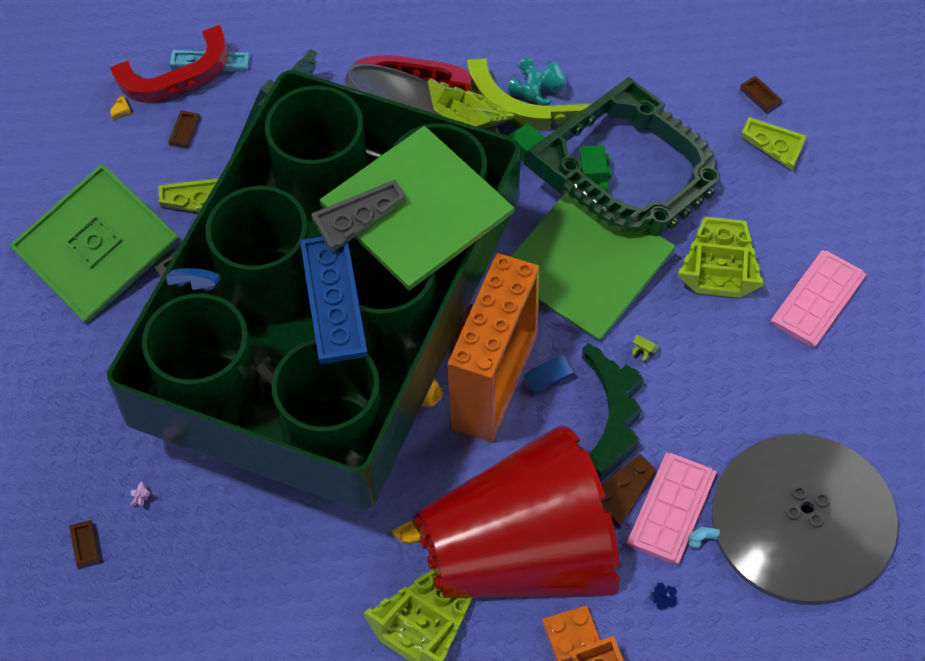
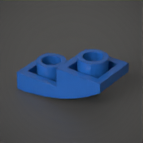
M186 268L172 270L166 276L168 285L177 284V287H181L191 283L193 290L201 288V291H208L215 288L221 277L220 274L211 271Z
M560 355L523 374L532 392L536 395L553 383L557 385L573 375L574 371L566 357Z

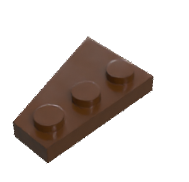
M641 454L601 484L606 497L605 500H602L603 508L607 510V513L610 512L612 521L619 528L623 525L625 518L633 509L637 499L644 492L656 471Z

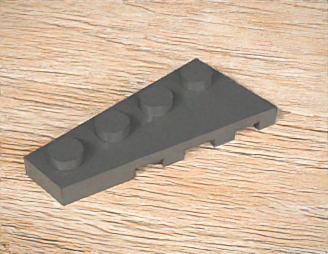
M393 180L314 212L311 216L332 253L406 202V198L397 181Z

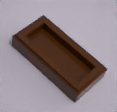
M757 76L740 85V90L766 114L782 103V99Z
M180 110L168 140L169 146L189 148L200 120L199 113Z
M92 520L70 525L77 568L81 569L100 564V555Z

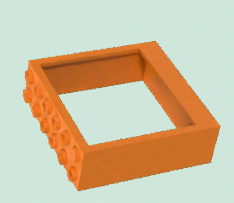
M496 253L447 363L451 430L493 443L538 336L539 265Z

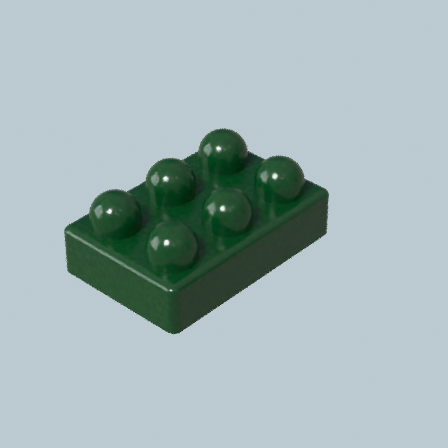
M288 70L281 73L272 85L107 370V380L125 424L132 429L354 510L364 511L374 506L511 215L411 290H408L357 239L352 238L348 241L368 357L325 364L319 363L300 240L322 237L311 216L312 213L324 209L320 204L321 198L423 126L428 128L515 208L520 197L519 143L514 138L299 71ZM192 268L220 274L221 279L215 285V288L201 291V288L193 290L191 283L181 287H177V284L168 285L166 276L172 270ZM268 356L273 360L271 365L276 369L272 385L269 382H263L258 377V371L256 370Z

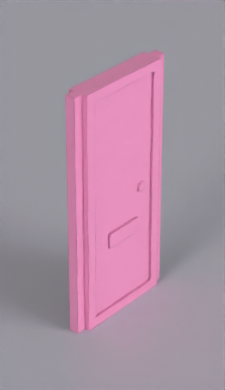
M822 250L770 320V323L806 345L815 348L867 274L834 254Z
M666 452L626 545L668 563L679 565L689 541L688 536L694 529L717 471Z

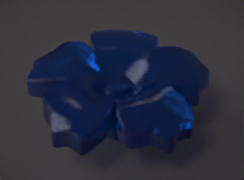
M663 582L657 583V586L654 588L655 592H650L649 599L652 600V603H657V609L663 610L667 609L668 606L673 608L677 605V597L675 596L677 590L675 586L671 587L668 585L665 588Z

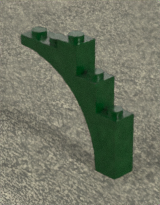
M587 343L582 350V359L590 366L600 380L607 397L609 411L604 433L595 448L589 453L600 482H602L637 450L639 438L633 430L628 428L640 417L641 408L638 402L631 397L641 389L643 377L638 370L632 369L627 364L620 369L618 364L605 357L598 347Z

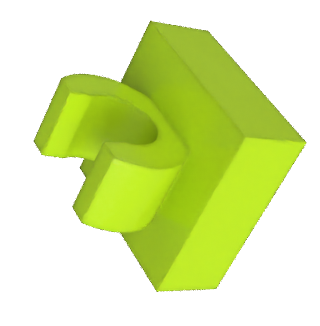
M636 335L633 343L638 346L633 348L632 354L636 356L639 350H643L644 356L642 360L647 361L650 357V352L656 354L660 346L640 335Z

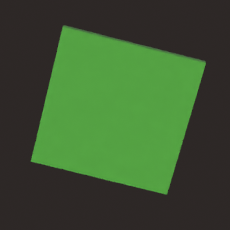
M425 126L320 199V204L326 208L390 181H397L405 194L406 202L354 238L408 290L418 285L515 212V208Z
M102 163L9 246L87 325L181 239Z
M566 191L511 257L539 265V303L598 342H601L676 250V246L661 236H654L648 232L638 233V230L632 229L622 231L621 227L608 226V222L600 221L595 213L591 214L586 206H581L578 203L579 201L576 198L572 199Z

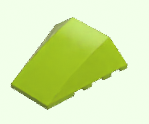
M430 78L428 80L433 109L444 117L484 129L509 121L515 116L486 96L468 90L466 92L458 87L449 88L448 84L443 82L439 84Z
M704 216L696 238L690 246V251L678 272V277L698 294L741 298L764 286L763 278L760 276V267L755 258L756 253L754 248H752V239L747 222Z
M434 569L416 579L414 584L409 587H403L398 590L396 595L390 599L382 600L374 609L370 608L363 614L379 641L408 661H444L473 597L443 598L441 590H437L434 583V577L436 576Z

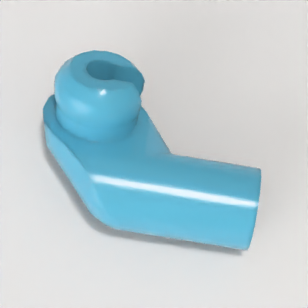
M699 527L689 534L688 544L692 548H699L701 540H717L720 530Z

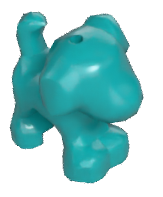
M524 56L520 62L519 69L522 70L521 74L527 76L526 84L522 85L518 79L511 78L508 90L512 96L524 97L528 101L536 102L541 106H548L552 100L551 98L543 99L541 97L542 89L545 87L550 92L558 93L564 89L567 77L557 62L550 63L545 71L535 69L531 58Z

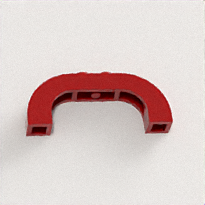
M220 24L202 31L206 42V51L199 60L158 77L146 79L137 76L133 72L128 60L110 67L119 89L132 100L143 103H155L177 97L179 94L195 90L197 87L212 81L223 70L228 59V45Z
M377 55L359 59L353 64L380 65L406 72L427 81L430 78L439 84L443 82L448 84L449 88L458 87L466 92L471 90L472 78L470 73L461 67L449 63L403 56Z

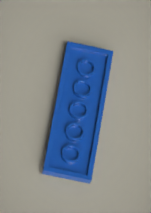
M322 237L300 240L319 363L325 364L368 357L348 242L331 253Z

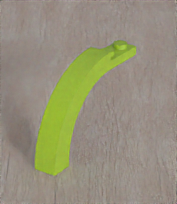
M487 59L467 60V71L472 78V91L486 96L514 114L513 119L506 121L511 125L521 128L529 124L538 131H551V124H565L590 105L541 106L519 101L506 94L496 85L489 73Z

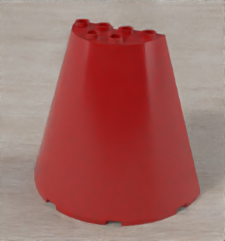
M564 425L554 427L420 509L412 516L415 528L420 529L421 532L419 538L422 549H427L429 553L427 563L430 570L434 569L436 589L441 590L443 598L612 596L618 594L620 578L616 574L615 568H619V555L610 512L607 513L602 504V500L606 498L587 450L579 449L577 443L580 442V439L569 427Z

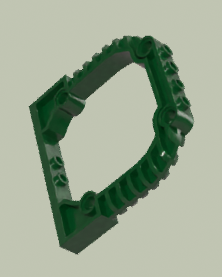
M630 77L626 78L530 148L524 161L526 167L560 194L566 190L572 199L576 198L581 206H586L591 214L595 213L600 221L608 222V226L621 227L622 231L632 229L638 230V233L648 232L654 236H660L668 229H674L680 219H686L693 209L697 210L702 205L705 199L709 200L716 191L714 188L719 180V174L715 170L714 153L709 149L707 141H703L698 133L694 134L689 126L685 127L682 125L680 119L676 120L673 118L671 112H665L664 107L666 104ZM606 113L612 118L631 120L632 124L637 128L651 129L680 151L691 162L694 170L688 185L666 203L656 201L647 204L643 208L626 205L615 199L580 171V161L568 153L567 141L575 135L579 136L584 128L587 126L591 127L599 117Z

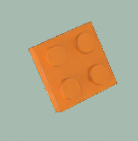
M587 605L542 619L556 661H571L568 652L600 641Z

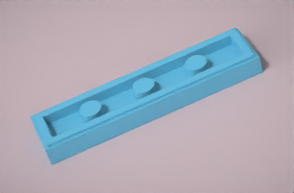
M172 50L170 69H178L199 60L205 51ZM228 52V59L222 71L248 72L250 54Z

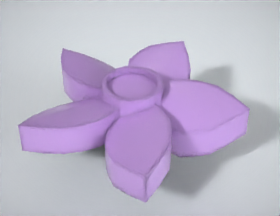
M142 481L138 485L137 490H131V495L135 497L130 504L131 507L137 504L143 507L144 500H148L151 492L147 490L145 482Z

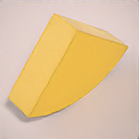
M124 95L116 100V103L110 110L112 120L131 114Z
M412 520L392 530L393 536L402 543H420L419 537L421 534L415 528Z

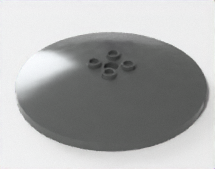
M355 64L347 71L345 76L347 87L441 115L433 109L427 80L396 69L373 64ZM496 125L489 128H484L486 130L499 133V130Z
M780 435L762 440L748 447L734 458L723 472L717 484L712 505L713 528L720 530L716 541L729 565L755 589L768 596L789 603L801 605L830 604L850 598L861 592L874 582L885 569L894 550L897 538L898 519L895 503L887 484L878 471L852 449L836 441L814 435ZM804 505L810 506L813 512L805 514L801 507Z

